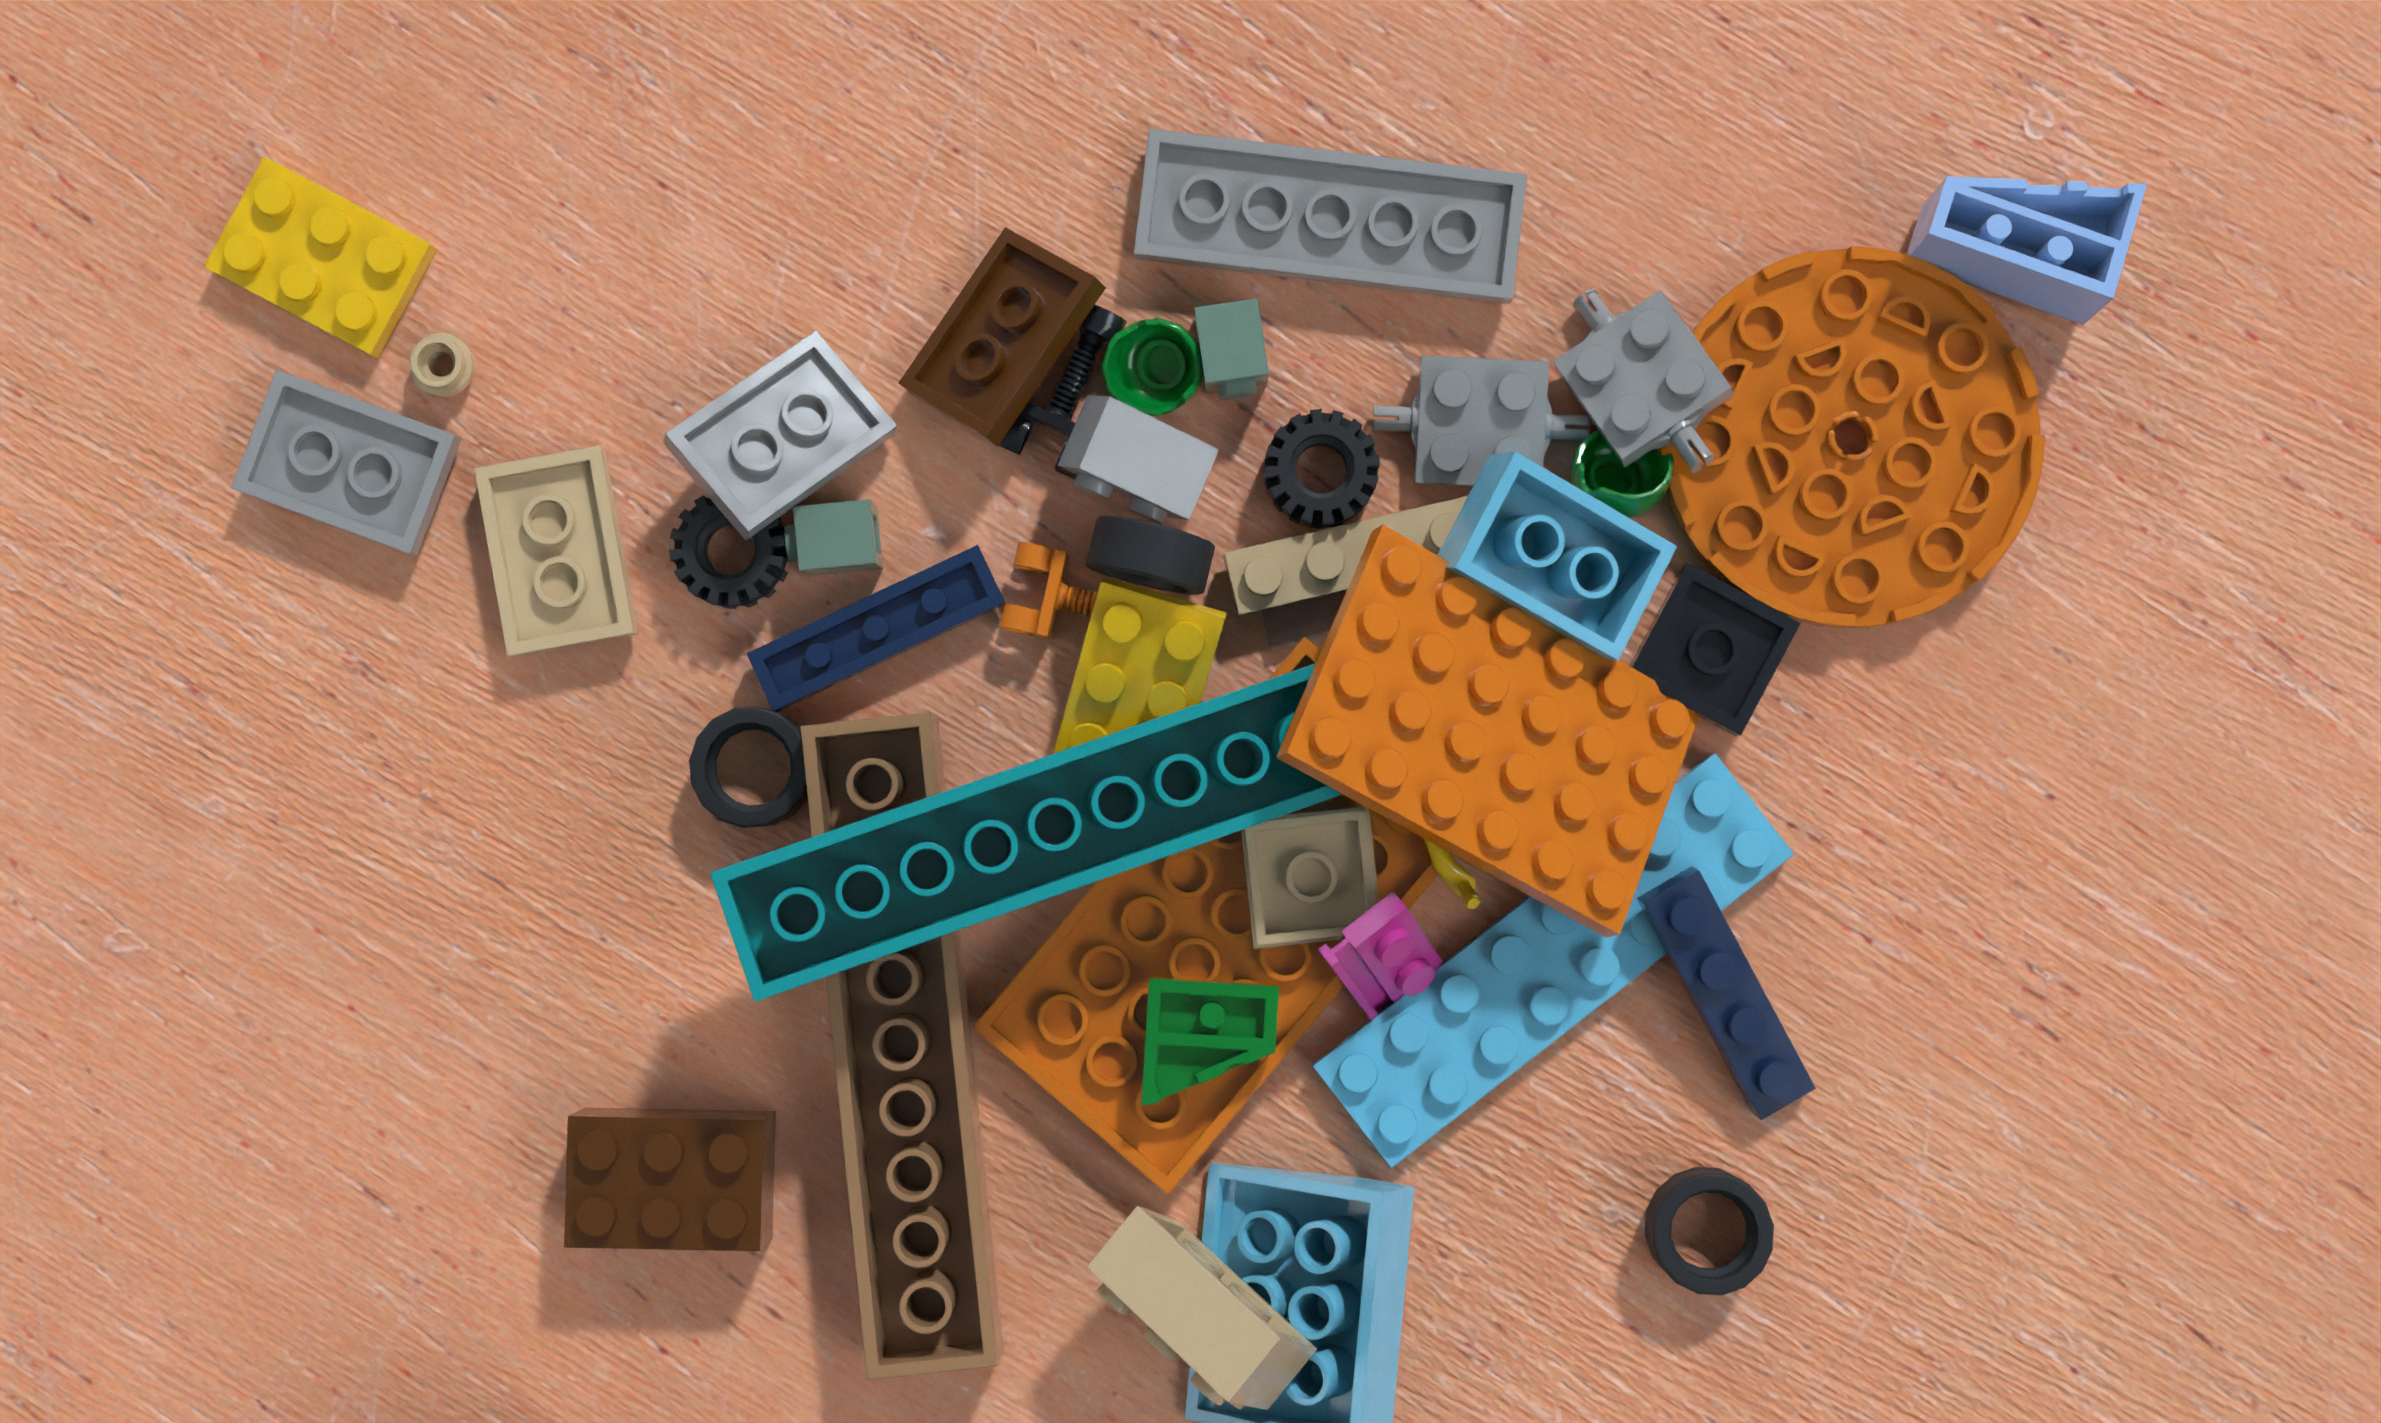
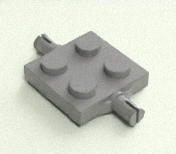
M1595 289L1585 291L1588 303L1580 294L1574 300L1573 306L1578 310L1592 331L1584 341L1555 359L1553 363L1556 371L1622 465L1626 467L1653 449L1673 444L1690 467L1692 473L1702 470V466L1691 447L1704 465L1708 466L1714 460L1715 455L1705 445L1695 431V428H1697L1707 413L1732 398L1733 391L1728 381L1669 300L1659 290L1628 312L1613 316Z
M1422 355L1420 357L1418 391L1411 407L1374 404L1373 416L1396 417L1397 420L1374 419L1372 420V432H1410L1409 436L1415 451L1413 484L1474 486L1489 455L1516 451L1543 467L1544 454L1549 446L1550 439L1584 441L1589 437V430L1566 429L1564 426L1587 427L1590 426V418L1587 414H1552L1547 397L1549 361Z

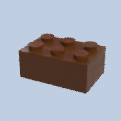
M585 1107L569 1115L567 1124L564 1248L761 1251L772 1240L776 1111Z

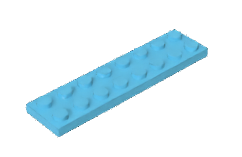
M1716 753L1710 754L1675 782L1620 935L1606 938L1528 895L1443 961L1444 964L1435 971L1432 983L1424 991L1414 996L1404 995L1395 1003H1389L1378 1012L1377 1017L1373 1020L1369 1019L1312 1063V1066L1392 1168L1666 955L1664 948L1636 899L1637 897L1692 866L1700 871L1722 911L1794 855V853Z

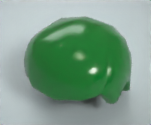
M1160 318L1140 320L1117 332L1109 341L1101 364L1106 390L1114 399L1149 416L1171 413L1188 403L1197 393L1198 386L1201 384L1203 377L1199 343L1182 324Z
M1594 431L1577 447L1574 453L1571 480L1575 487L1628 518L1640 517L1655 506L1664 496L1671 482L1674 457L1671 453L1662 455L1658 449H1653L1624 467L1601 433Z

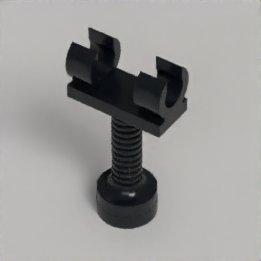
M1094 305L1077 330L1079 342L1075 344L1077 347H1074V353H1071L1070 357L1072 359L1068 360L1070 365H1066V371H1063L1064 376L1060 378L1062 382H1059L1057 385L1059 388L1055 389L1057 394H1053L1052 397L1054 399L1050 401L1051 405L1043 409L1028 402L999 446L1020 455L1035 422L1070 437L1075 425L1071 421L1070 413L1074 411L1072 407H1076L1075 402L1079 400L1078 396L1082 393L1080 390L1084 389L1082 384H1086L1085 378H1088V373L1092 371L1090 367L1094 366L1093 361L1097 359L1095 355H1099L1100 352L1098 350L1108 345L1111 338L1125 328L1127 321L1109 310ZM1068 437L1058 457L1057 463L1055 465V470L1061 474H1064L1070 478L1075 479L1077 476L1076 474L1058 466L1060 458L1069 440Z

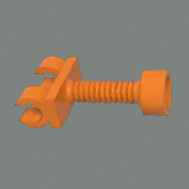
M1019 542L1013 564L1016 565L1015 568L1049 575L1041 611L1004 603L999 627L1009 632L1050 641L1057 610H1062L1063 608H1065V611L1071 609V612L1077 610L1078 614L1083 612L1084 615L1089 613L1091 616L1098 592L1095 591L1093 594L1091 590L1087 592L1086 589L1080 590L1078 587L1074 590L1073 586L1068 588V585L1063 583L1069 560L1067 551L1051 549L1033 543Z

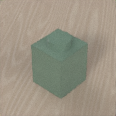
M1258 298L1194 307V322L1201 353L1205 393L1219 391L1220 400H1236L1256 395V386L1267 384L1269 377Z
M870 499L793 507L794 523L785 524V546L789 562L798 561L800 572L807 576L883 569L878 508Z

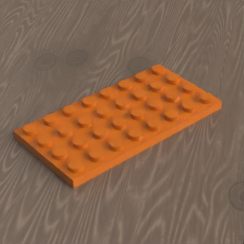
M1304 636L1269 679L1315 664L1321 650ZM1342 794L1285 815L1366 806ZM1369 809L1379 901L1393 891L1409 910L1439 874L1432 865L1424 838ZM1240 830L1096 881L972 1028L1165 1193L1169 1194L1342 990L1344 984L1318 949L1326 943L1331 950L1344 939L1254 949ZM1149 977L1278 985L1279 998L1275 1053L1249 1064H1242L1200 1085L1196 1084L1163 1098L1162 1101L1153 1105H1141Z

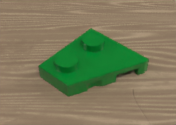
M1149 977L1141 1105H1153L1162 1101L1163 1098L1196 1084L1200 1085L1242 1064H1249L1275 1053L1279 986Z

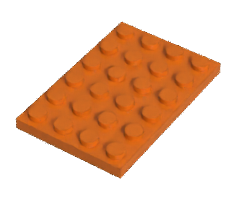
M1386 525L1379 526L1371 532L1276 758L1606 938L1620 935L1700 715L1686 708L1681 702L1662 694L1655 680L1620 660H1605L1447 569L1448 561Z

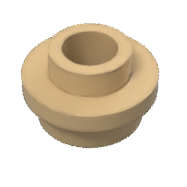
M434 333L424 337L416 344L410 355L409 369L412 379L420 389L433 396L449 397L460 393L468 386L474 375L475 361L472 351L464 341L448 333ZM442 356H451L453 359L452 371L446 376L438 377L434 370L436 361Z

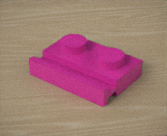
M1393 891L1343 929L1341 932L1346 938L1330 950L1325 943L1318 949L1370 1020L1377 1017V1011L1390 1001L1395 1003L1404 995L1414 996L1424 991L1432 983L1435 971L1444 964L1407 907Z

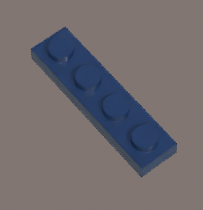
M976 545L746 654L772 710L779 712L1002 607L1006 602L980 547Z
M1691 866L1637 897L1636 899L1752 1113L1760 1120H1763L1816 1089L1700 871Z

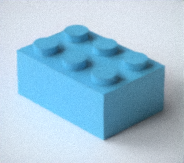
M1515 451L1489 455L1437 555L1448 561L1447 569L1605 660L1618 661L1677 546Z

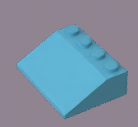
M1216 1162L1209 1163L1202 1243L1314 1345L1317 1350L1268 1410L1243 1406L1240 1410L1226 1400L1221 1406L1215 1404L1203 1395L1190 1381V1378L1196 1371L1189 1367L1185 1420L1198 1423H1393L1415 1186L1355 1176Z

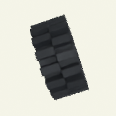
M1322 409L1310 410V414L1301 416L1299 413L1290 418L1288 424L1284 427L1281 426L1277 430L1271 444L1268 446L1263 471L1267 494L1271 495L1274 501L1273 505L1277 510L1286 513L1290 517L1289 520L1298 525L1301 522L1310 525L1309 528L1321 529V526L1331 525L1332 528L1342 525L1344 521L1350 518L1353 519L1361 512L1376 488L1379 479L1378 468L1380 467L1379 455H1376L1374 450L1375 442L1370 434L1367 436L1362 431L1363 425L1356 419L1350 421L1344 418V413L1333 410L1331 414L1322 413ZM1313 446L1331 447L1342 456L1345 462V479L1334 491L1315 493L1306 489L1298 479L1296 472L1297 461L1305 450Z
M703 495L694 500L696 506L691 511L687 509L682 511L678 518L683 521L679 529H672L670 539L675 541L674 549L669 550L670 561L676 564L677 570L674 572L679 581L685 583L688 587L687 590L694 596L710 604L728 609H737L738 606L751 607L757 605V600L762 597H771L776 592L774 589L775 585L779 580L784 582L788 574L785 571L786 563L789 561L785 546V527L780 522L781 518H777L752 536L755 544V554L752 562L745 570L732 575L722 574L716 571L709 561L708 544L718 530L733 525L710 498Z

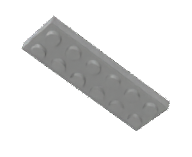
M1149 128L1134 259L1510 304L1513 299L1527 174Z

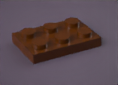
M1005 227L898 384L910 394L998 447L1106 287L1095 276Z

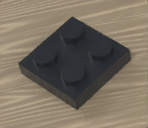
M1687 563L1681 568L1630 667L1655 680L1662 694L1681 702L1686 708L1700 715L1699 717L1734 736H1741L1801 623Z

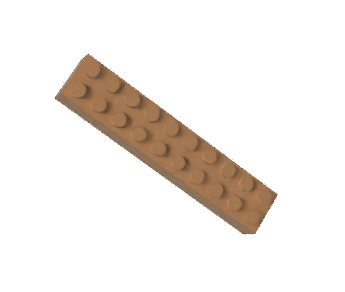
M928 712L801 726L812 837L946 791L938 715ZM960 930L826 977L867 1380L995 1367L999 1365L1003 1353Z

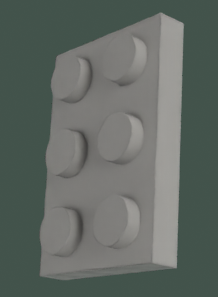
M815 331L666 432L663 444L741 536L748 540L894 436L897 424L818 332Z
M276 369L231 489L405 553L418 556L462 438Z

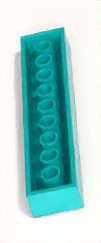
M1316 663L710 872L754 1002L1342 795V793L1276 758Z

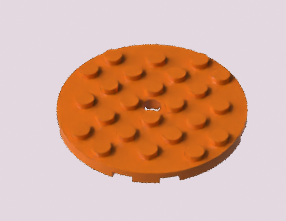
M1851 246L1848 249L1825 250L1813 253L1812 251H1807L1784 258L1762 268L1759 272L1739 283L1725 294L1703 316L1692 331L1695 338L1728 381L1733 391L1732 398L1707 413L1697 428H1695V431L1708 449L1715 455V458L1708 466H1705L1691 447L1702 466V470L1692 473L1690 467L1673 444L1659 448L1662 455L1671 453L1674 457L1671 482L1666 490L1671 508L1692 547L1708 567L1728 585L1796 621L1834 628H1868L1920 616L1945 605L1946 602L1964 592L1973 583L1981 580L2007 552L2029 515L2039 486L2045 447V435H2040V418L2036 397L2040 393L2032 368L2022 347L2019 346L2017 348L2005 328L1996 319V310L1973 288L1953 274L1932 263L1896 251L1862 246ZM1852 421L1860 425L1864 430L1866 444L1860 454H1842L1843 451L1836 444L1834 431L1840 422Z

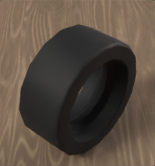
M1100 516L1096 520L1086 566L1095 572L1122 581L1169 592L1200 595L1205 592L1215 545L1204 538L1178 529L1130 518Z
M757 706L733 708L712 719L697 736L689 759L691 785L701 805L720 821L741 828L774 826L795 815L808 799L801 727L787 715ZM761 730L774 735L783 743L790 756L791 773L786 787L776 798L765 804L746 805L735 801L723 791L717 779L716 762L720 749L731 737L742 731Z
M1694 1167L1672 1175L1655 1191L1646 1210L1645 1238L1652 1258L1676 1284L1697 1294L1725 1295L1745 1288L1764 1270L1773 1250L1774 1224L1766 1202L1748 1183L1720 1168ZM1701 1193H1719L1731 1199L1741 1210L1746 1223V1238L1739 1254L1728 1264L1716 1268H1699L1686 1262L1676 1251L1671 1237L1672 1220L1678 1208L1690 1197Z

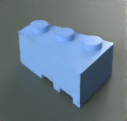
M1947 176L1922 205L1907 254L1938 266L1966 284L2084 325L2114 298L2147 184L2127 183L2123 188L2087 187V182L2067 181L2063 186L2027 185V179Z

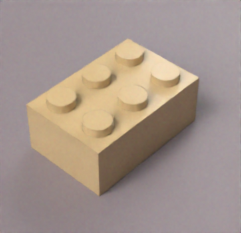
M1138 1205L1087 1266L1103 1282L1097 1289L1100 1296L1125 1316H1128L1133 1311L1149 1326L1143 1333L1146 1340L1170 1360H1174L1179 1355L1196 1371L1190 1378L1193 1385L1209 1400L1219 1406L1226 1400L1240 1410L1243 1406L1268 1410L1317 1350L1314 1345L1180 1221Z

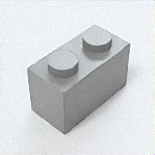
M1087 395L1058 466L1077 475L1073 483L1075 487L1106 500H1109L1112 492L1132 501L1128 509L1129 512L1153 523L1163 525L1166 517L1190 520L1219 449L1110 396Z

